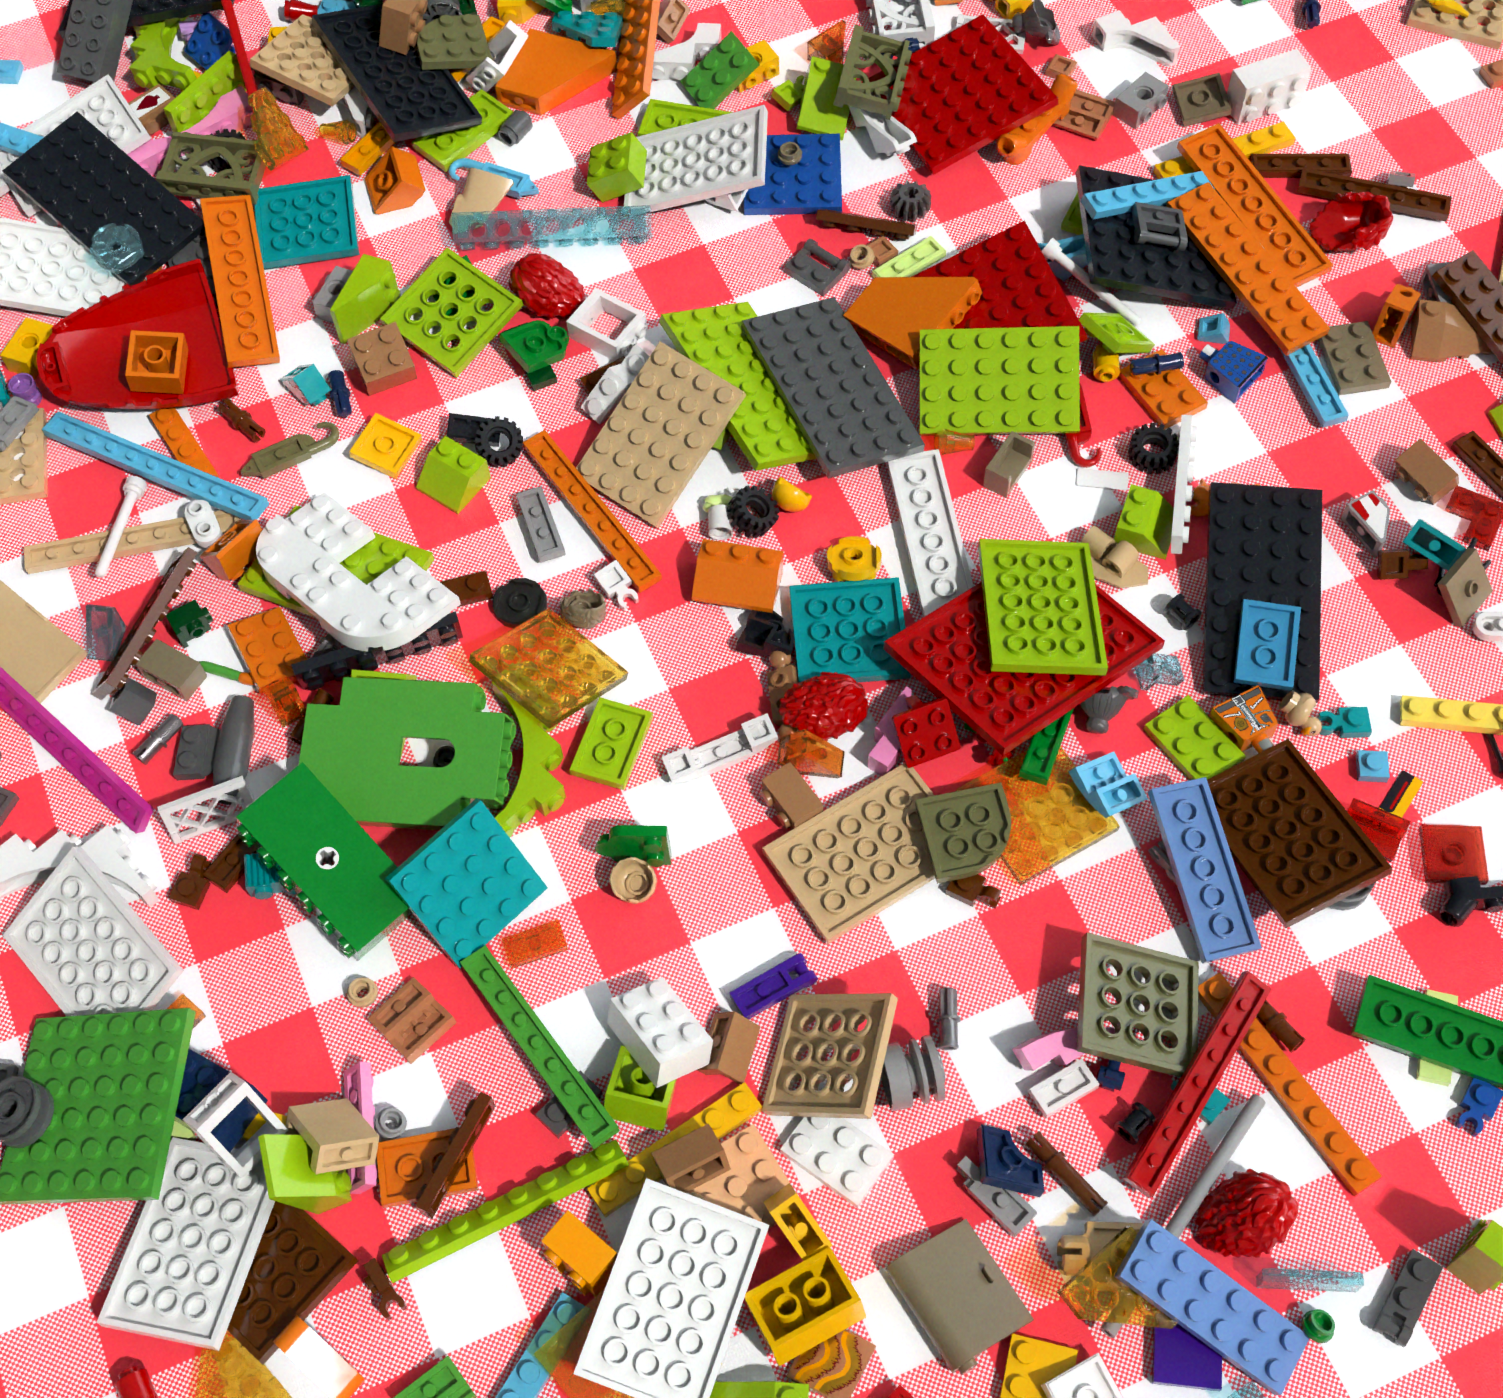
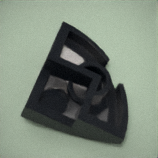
M752 610L747 618L746 627L737 641L736 651L758 656H769L774 651H781L786 655H791L794 644L793 632L790 628L788 633L786 632L784 624H782L784 618L775 611L769 613Z

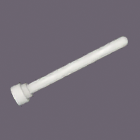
M1054 238L1048 242L1042 250L1046 260H1056L1132 325L1138 326L1141 323V318L1101 285L1090 284L1089 274L1061 252L1063 249L1059 247V242Z
M129 476L123 486L124 501L95 570V574L99 578H103L108 571L135 501L144 496L147 483L140 477Z

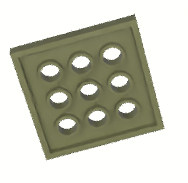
M1088 932L1084 934L1081 940L1077 1051L1182 1077L1198 1049L1199 962ZM1106 963L1113 965L1117 971V976H1112L1108 973ZM1134 971L1141 973L1145 978V984L1136 980ZM1162 978L1169 980L1173 986V991L1164 987ZM1105 992H1110L1116 999V1005L1110 1004L1106 1000ZM1133 999L1141 1002L1144 1006V1012H1140L1135 1008ZM1162 1006L1169 1009L1173 1016L1172 1019H1168L1163 1015ZM1104 1020L1111 1022L1115 1027V1034L1109 1033L1105 1029ZM1132 1028L1140 1030L1144 1036L1143 1041L1134 1037ZM1161 1035L1168 1037L1172 1042V1048H1168L1162 1043Z

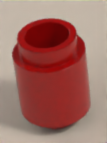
M133 1366L118 1375L119 1380L114 1384L119 1398H158L147 1369L139 1370L138 1366Z

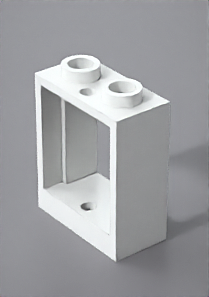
M598 288L592 291L566 321L569 338L613 361L627 356L635 343L642 339L648 330L645 312ZM603 311L629 323L616 340L590 328Z
M232 1072L182 1119L224 1165L240 1178L251 1171L262 1158L258 1136L263 1134H285L288 1131L285 1125L252 1088ZM246 1098L266 1120V1123L232 1156L211 1134V1131Z

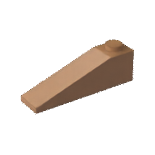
M1419 299L1411 318V360L1443 362L1450 357L1459 356L1460 359L1469 358L1472 354H1494L1455 305L1447 302Z

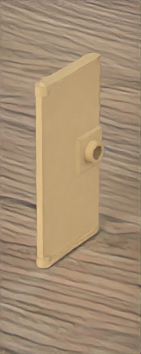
M0 580V667L41 704L88 653Z

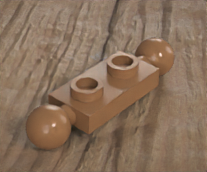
M774 651L769 655V662L776 670L767 673L773 723L780 726L778 731L779 738L784 743L793 744L799 740L801 732L798 728L784 725L783 716L780 715L779 708L781 706L780 699L784 698L785 692L794 683H798L797 668L792 664L789 665L791 655H786L781 651Z

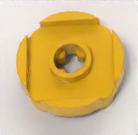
M844 537L839 539V544L833 548L831 545L828 548V569L832 572V577L837 581L875 579L876 573L881 568V549L877 545L875 548L869 544L870 540L864 537ZM851 557H857V560H851Z

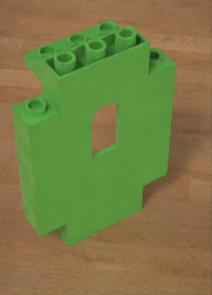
M343 677L340 705L307 704L298 765L303 762L360 826L441 830L476 798L480 799L489 809L501 810L509 792L507 773L512 765L513 757L510 746L515 738L516 725L513 722L514 720L505 713L481 712L486 705V695L484 690L475 683ZM403 738L448 740L454 746V758L445 767L400 765Z

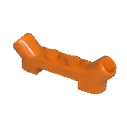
M1064 74L1056 75L1050 89L1058 97L1059 105L998 138L996 148L1003 156L1005 162L1011 165H1018L1024 162L1032 153V146L1057 119L1063 120L1070 111L1071 99L1078 87L1076 80Z

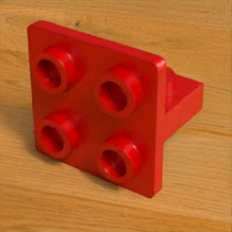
M916 694L905 698L908 710L892 716L904 762L908 768L955 752L961 748L949 702L945 697L923 703Z

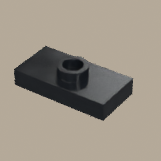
M449 413L447 437L456 442L475 444L476 431L479 430V425L482 422L486 423L488 418ZM500 433L491 435L488 440L490 446L499 447Z

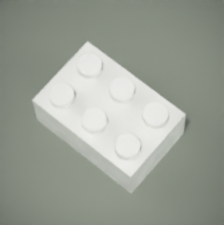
M1294 49L1233 69L1227 97L1231 106V116L1237 124L1253 121L1256 118L1274 114L1302 103L1312 68L1300 51Z
M663 977L610 999L607 1024L656 1088L709 1064L713 1039Z

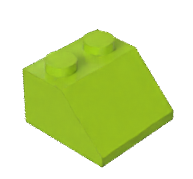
M444 436L428 453L416 488L444 507L459 514L491 479L487 460L449 437Z
M1131 484L1117 525L1115 541L1117 543L1122 540L1127 541L1139 553L1166 560L1171 544L1174 508L1158 491Z
M621 1045L606 1090L604 1108L613 1120L664 1132L677 1079L656 1088L626 1047Z

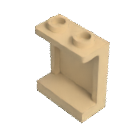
M347 1098L288 1107L285 1126L288 1131L285 1134L301 1135L311 1147L313 1153L310 1168L315 1174L375 1164L380 1136Z

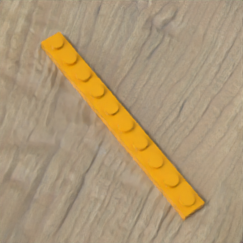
M493 16L482 24L487 43L506 24ZM472 68L448 70L458 83ZM379 122L340 159L343 167L361 176L395 142H393Z

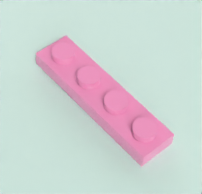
M360 1061L344 1071V1095L374 1129L373 1118L375 1108L372 1101L373 1076L371 1075V1063ZM376 1163L374 1165L348 1169V1175L352 1183L350 1194H361L377 1185L378 1169Z

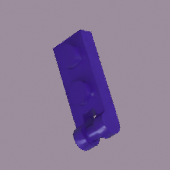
M799 953L729 992V995L739 1013L745 1018L751 1019L799 990L812 986L817 982L818 977L813 970L809 971L806 966L807 960L802 953ZM796 971L799 977L792 980L789 973Z

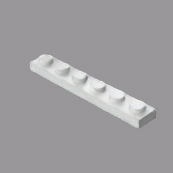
M1182 415L1171 554H1182L1183 543H1188L1189 527L1184 526V522H1190L1191 506H1186V502H1192L1193 486L1187 484L1188 481L1193 482L1194 465H1189V462H1195L1196 446H1191V442H1196L1197 426H1192V415Z

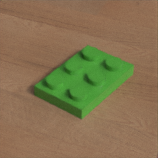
M731 31L680 82L700 107L715 109L760 64Z

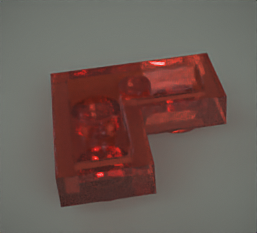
M1457 485L1444 511L1469 520L1470 523L1462 542L1470 544L1472 538H1477L1478 541L1475 547L1488 552L1503 520V503Z

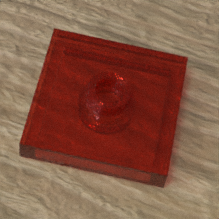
M1421 824L1419 836L1425 883L1444 884L1451 879L1478 876L1480 885L1488 883L1489 878L1481 826Z

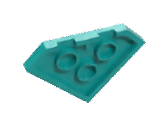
M559 11L558 14L555 13L552 19V30L556 32L564 30L566 31V36L577 41L581 40V38L586 39V44L591 47H616L624 18L615 12L595 15L591 11H585L581 14H572L571 11Z

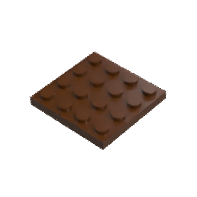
M275 1201L227 1330L264 1365L279 1348L274 1344L273 1340L296 1315L304 1321L354 1267L358 1260L304 1210Z

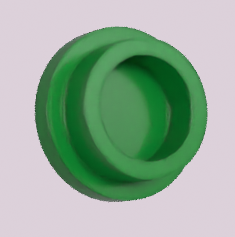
M1321 1309L1311 1310L1302 1317V1328L1310 1339L1318 1343H1327L1332 1339L1335 1322L1326 1311Z

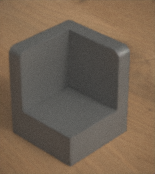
M128 677L123 687L117 690L112 697L109 710L136 725H141L155 706L157 693Z

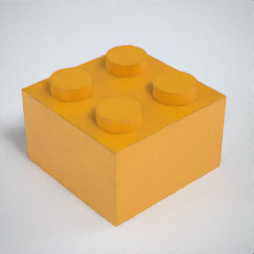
M567 1210L541 1240L546 1250L543 1254L548 1259L547 1262L558 1273L562 1274L564 1271L569 1273L568 1277L572 1280V1285L585 1296L590 1292L597 1298L607 1285L617 1258V1252Z

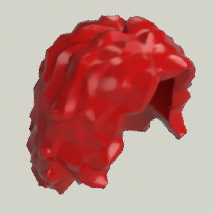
M1346 192L1344 195L1338 193L1333 200L1325 204L1323 211L1317 212L1316 218L1310 222L1311 238L1316 240L1318 246L1321 245L1324 249L1333 250L1334 252L1339 250L1354 251L1358 248H1364L1367 251L1374 245L1377 246L1386 237L1392 225L1393 215L1390 210V202L1386 196L1373 195L1370 192Z
M528 253L525 257L516 261L514 268L510 271L508 282L510 289L522 300L531 313L536 314V316H547L549 319H553L555 316H571L585 301L584 286L579 283L578 278L574 276L572 271L565 268L562 263L546 254Z
M821 672L820 676L811 677L800 683H794L785 692L784 698L780 699L779 713L783 716L784 725L798 728L800 732L807 731L809 737L813 736L827 742L831 738L838 739L844 733L854 732L858 724L866 718L869 705L868 700L865 698V688L851 676L838 674L837 672Z
M1247 1169L1246 1172L1234 1171L1233 1177L1223 1180L1214 1190L1210 1191V1194L1206 1195L1198 1208V1217L1194 1219V1222L1198 1225L1196 1235L1202 1238L1201 1244L1207 1250L1222 1254L1224 1257L1232 1255L1240 1258L1243 1255L1259 1258L1262 1252L1270 1254L1271 1249L1277 1242L1280 1244L1285 1242L1289 1229L1299 1213L1298 1202L1292 1197L1289 1185L1273 1175L1265 1172L1258 1173L1253 1169Z

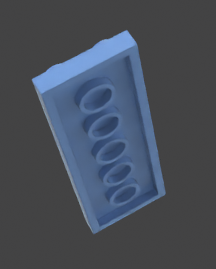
M1207 778L1194 779L1149 790L1148 795L1202 964L1262 949Z
M1145 1219L1114 1276L1272 1394L1282 1395L1310 1338L1304 1331L1154 1220Z

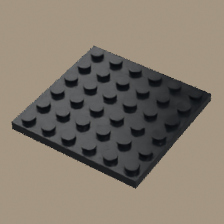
M1078 166L1075 174L1090 284L1233 309L1237 303L1235 293L1188 235V243L1184 251L1175 250L1172 246L1149 242L1144 244L1135 243V227L1132 212L1093 220L1081 203V199L1086 193L1152 181L1153 179L1094 167ZM1148 230V232L1175 236L1174 234Z

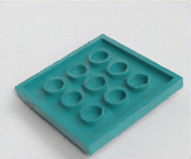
M350 175L259 188L257 193L259 196L258 201L254 205L256 229L264 269L360 255Z
M899 577L789 586L798 683L811 677L820 676L821 672H837L838 674L849 675L857 683L911 678V673L883 649L884 641L905 629Z
M477 798L385 878L458 968L462 967L460 961L485 946L548 888L484 803Z

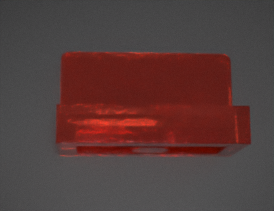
M1353 798L1346 811L1387 861L1392 862L1411 821Z

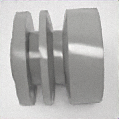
M930 1035L921 1037L922 1051H920L915 1038L909 1039V1054L904 1055L898 1042L888 1043L881 1080L889 1108L892 1112L911 1108L913 1106V1092H918L924 1105L930 1102L929 1089L936 1102L945 1100L943 1062Z

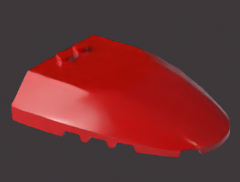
M199 258L149 274L143 282L133 286L126 284L122 286V291L110 297L101 296L99 302L87 309L81 307L52 327L51 335L44 344L40 343L37 351L36 362L41 380L56 397L72 404L118 409H160L207 403L239 395L233 367L228 368L222 328L215 301ZM131 330L184 333L188 346V358L183 394L130 391L125 373Z

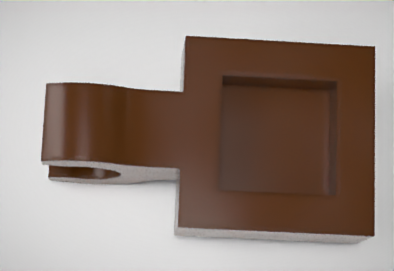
M1407 549L1378 550L1377 577L1380 580L1408 578L1409 570L1428 569V558H1423L1424 555L1422 554L1409 556Z
M195 853L190 863L189 874L180 872L169 896L171 902L199 910L211 884L202 875L211 865V862L206 861V856Z
M977 874L950 881L946 889V895L972 907L976 900L996 909L1001 899L999 897L1001 890L993 886H984L986 878Z
M375 1258L364 1264L363 1266L369 1274L364 1277V1280L373 1295L377 1292L382 1295L379 1309L382 1316L390 1321L392 1319L388 1312L390 1304L398 1303L404 1311L407 1309L406 1302L396 1293L382 1266Z

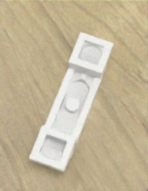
M766 713L741 724V730L695 749L689 750V747L686 746L662 756L661 758L672 783L701 778L727 769L773 744L779 738L768 714Z

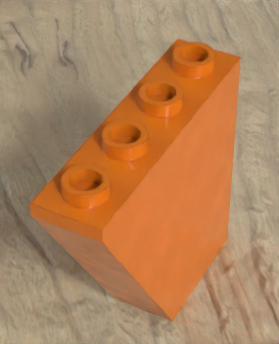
M529 29L527 32L528 38L506 74L495 86L497 100L511 108L543 115L616 72V52L607 48L591 47L580 41Z
M875 277L843 316L850 321L857 334L918 370L920 368V330L953 329L955 325L963 320L965 313L970 307L979 301L982 291L978 280L974 277Z

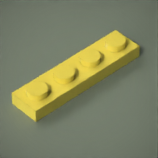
M1402 695L1400 699V726L1503 735V704Z

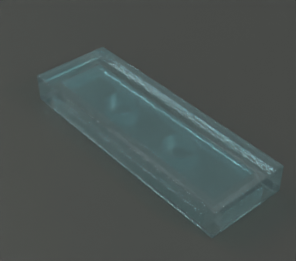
M1263 1268L1256 1276L1257 1288L1356 1293L1364 1286V1278L1361 1272Z

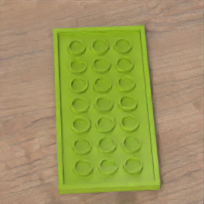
M748 302L661 314L659 323L679 353L745 392L746 397L726 427L755 471L816 459L741 328L742 320L758 317Z

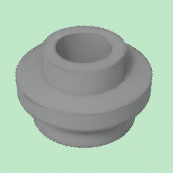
M385 1108L378 1113L375 1119V1129L385 1139L400 1137L407 1126L405 1115L397 1108ZM385 1121H393L395 1128L390 1129L386 1127Z

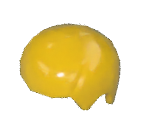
M782 477L777 479L772 488L773 499L785 511L793 513L803 511L807 508L812 498V495L797 488Z

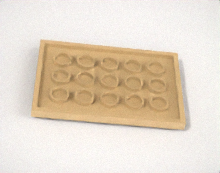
M659 341L576 469L590 486L651 525L659 528L746 397V394L741 389Z
M905 763L762 847L763 854L827 945L935 879L915 806L916 799L935 795L913 767L908 768Z

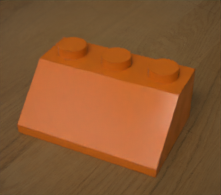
M703 539L697 557L692 601L773 613L783 575L784 551Z

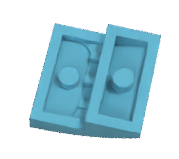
M1114 751L1068 771L1083 796L1105 818L1148 799L1136 774L1126 775Z

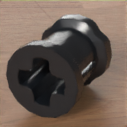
M1180 593L1169 601L1164 612L1167 615L1171 614L1181 623V628L1187 630L1198 621L1202 612L1189 605L1184 600L1185 596Z
M1134 1102L1131 1105L1132 1110L1122 1121H1116L1113 1125L1116 1132L1132 1145L1139 1141L1138 1136L1148 1125H1154L1156 1119L1152 1112L1139 1102Z

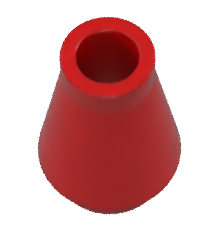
M285 0L284 16L286 20L294 22L302 14L312 18V15H317L318 5L308 4L299 0Z

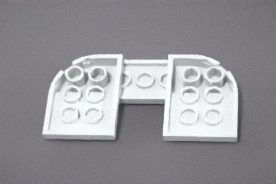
M325 492L286 519L278 514L269 520L257 540L256 555L267 581L287 599L292 597L319 620L321 627L336 640L355 650L368 652L369 647H383L385 651L400 647L418 637L461 605L456 594L407 556L367 585L343 567L340 562L373 540L375 535L370 527Z

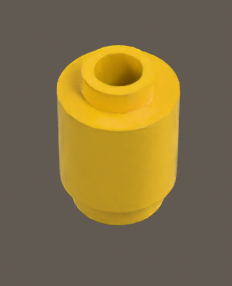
M1103 343L1096 346L1093 352L1094 377L1099 381L1110 382L1120 374L1119 353L1112 354L1102 347Z

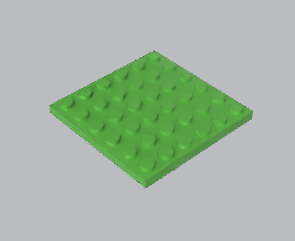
M190 1008L37 1018L23 1076L50 1091L54 1098V1113L45 1133L33 1144L24 1148H11L6 1145L0 1169V1204L159 1200L196 1012Z

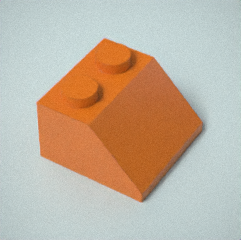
M393 146L389 148L365 177L374 213L378 215L412 207L426 191L416 156Z
M256 519L238 520L199 557L220 580H236L244 573L243 567L249 562L253 563L257 558L256 544L262 532L260 524Z

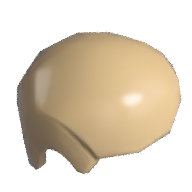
M629 857L619 860L612 868L609 882L613 893L618 898L630 904H637L647 901L654 894L657 877L654 869L647 862L637 857Z

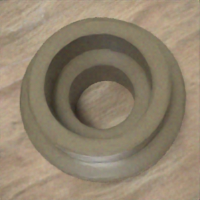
M786 142L778 150V159L785 165L797 164L802 159V150L798 144Z

